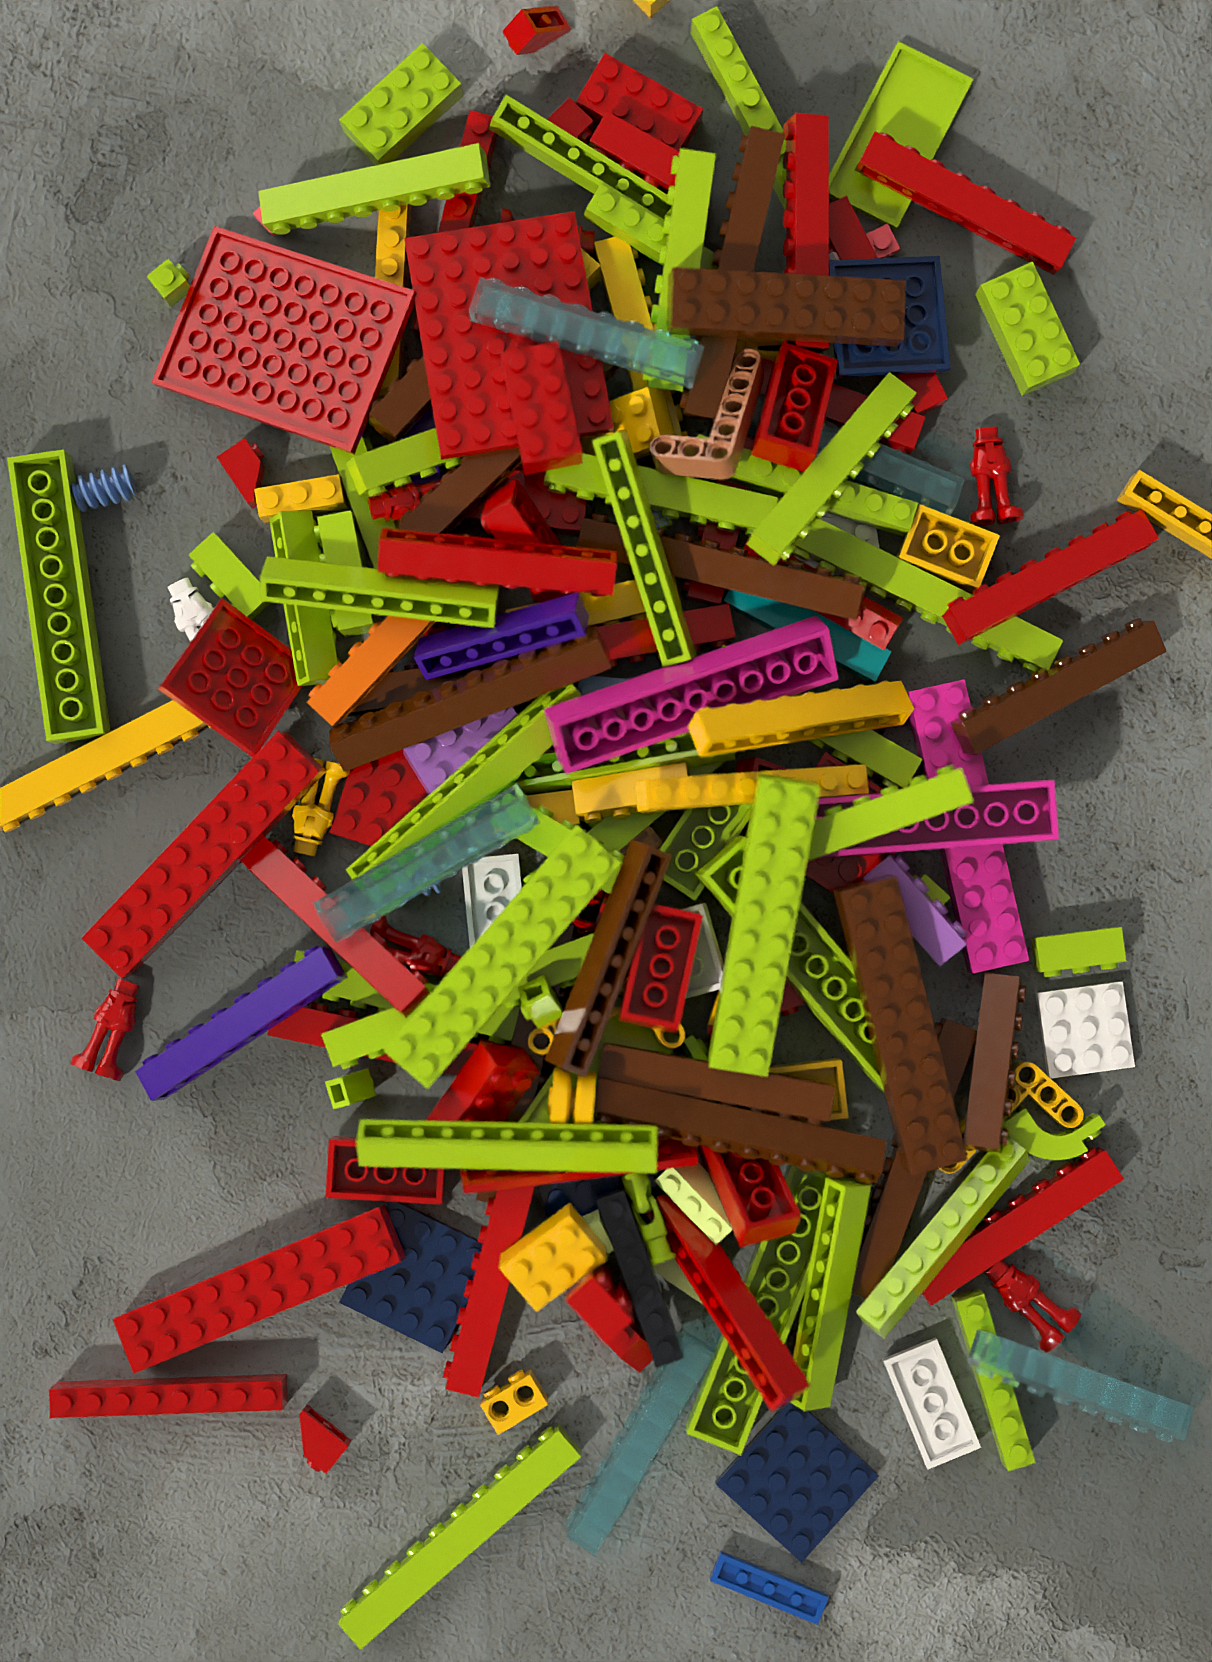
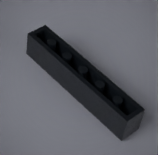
M621 1187L597 1196L596 1202L656 1368L684 1359L682 1344L655 1269L651 1266V1258L646 1244L642 1240L625 1188Z

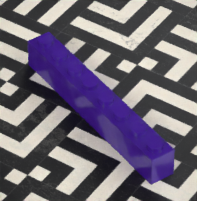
M319 946L310 948L303 954L305 956L297 963L293 961L280 969L281 973L275 978L268 977L257 984V990L251 994L247 992L240 995L234 1000L235 1004L233 1006L216 1011L211 1015L212 1020L206 1024L201 1023L192 1027L188 1031L189 1035L187 1037L170 1042L165 1046L166 1051L160 1055L154 1054L146 1058L142 1062L143 1066L135 1072L150 1100H165L348 978L332 949Z

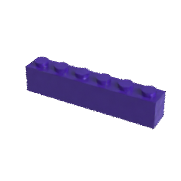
M577 592L497 615L494 628L462 625L421 637L417 644L414 659L425 680L584 636L587 630L589 614Z

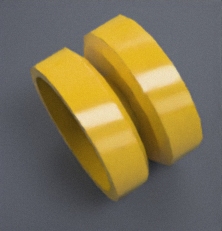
M554 1068L553 1086L550 1087L547 1114H550L549 1124H568V1116H573V1124L592 1125L596 1072L588 1071L586 1077L578 1074L576 1088H571V1072L565 1069Z

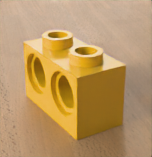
M531 1369L525 1373L523 1370H519L508 1378L509 1382L500 1388L498 1384L494 1385L483 1393L484 1398H482L480 1406L498 1435L548 1405L549 1398ZM521 1386H529L534 1393L529 1398H523L518 1394L517 1390ZM496 1401H504L509 1409L504 1413H499L494 1410L493 1404Z

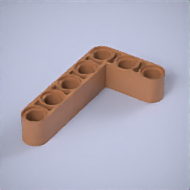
M747 348L737 353L710 439L661 435L652 440L650 450L657 471L669 475L711 479H727L735 474L765 377L761 356L757 350Z

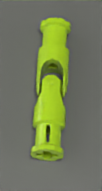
M647 1173L623 1174L621 1180L626 1193L633 1201L632 1210L642 1240L648 1245L652 1257L650 1261L651 1266L675 1258L676 1255L671 1253L666 1238L668 1232L656 1199L651 1195L650 1181ZM653 1209L654 1220L651 1224H647L642 1220L640 1213L650 1212Z

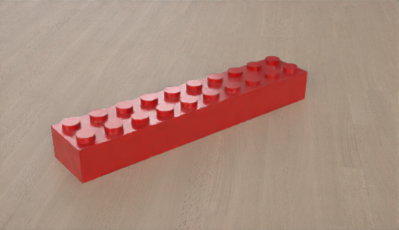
M277 731L81 939L122 979L133 975L241 862L240 860L324 775L326 770L286 731Z
M383 1204L113 1318V1322L134 1374L403 1261L406 1255L387 1208Z

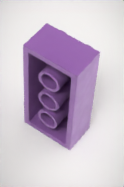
M513 707L507 708L403 749L404 756L427 794L430 795L518 715Z

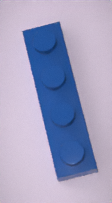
M723 1551L719 1552L710 1575L711 1582L816 1625L819 1624L829 1598L826 1593Z

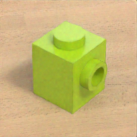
M169 258L146 276L170 307L185 297L190 287L187 279L190 277L180 263L174 266Z
M544 975L518 987L522 1004H520L521 1011L526 1020H533L537 1028L562 1017L563 1010L559 998Z
M368 1068L325 1081L333 1109L352 1105L377 1096Z

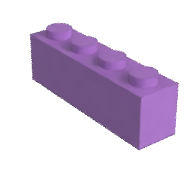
M891 852L870 869L863 879L869 880L888 874L897 877L911 934L933 960L941 966L967 945L965 936L968 933L958 921L952 923L946 916L948 910L939 899L933 901L926 893L929 891V888L920 877L914 879L907 871L910 866L900 855L895 857Z

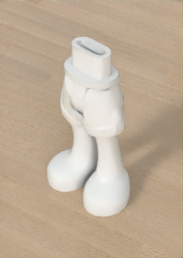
M183 578L168 586V589L172 595L170 602L173 604L175 613L174 622L178 630L185 632L191 642L198 632V628L202 626L214 608L211 603L206 602L198 592V588L192 586L189 578Z

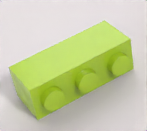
M214 532L188 554L194 561L190 566L201 577L207 575L213 582L210 588L220 598L225 595L232 602L231 605L251 620L271 603L261 601L260 581Z
M1122 927L1031 938L1035 972H1044V977L1062 975L1061 970L1071 968L1073 973L1089 972V966L1100 965L1101 970L1119 968L1118 962H1126Z

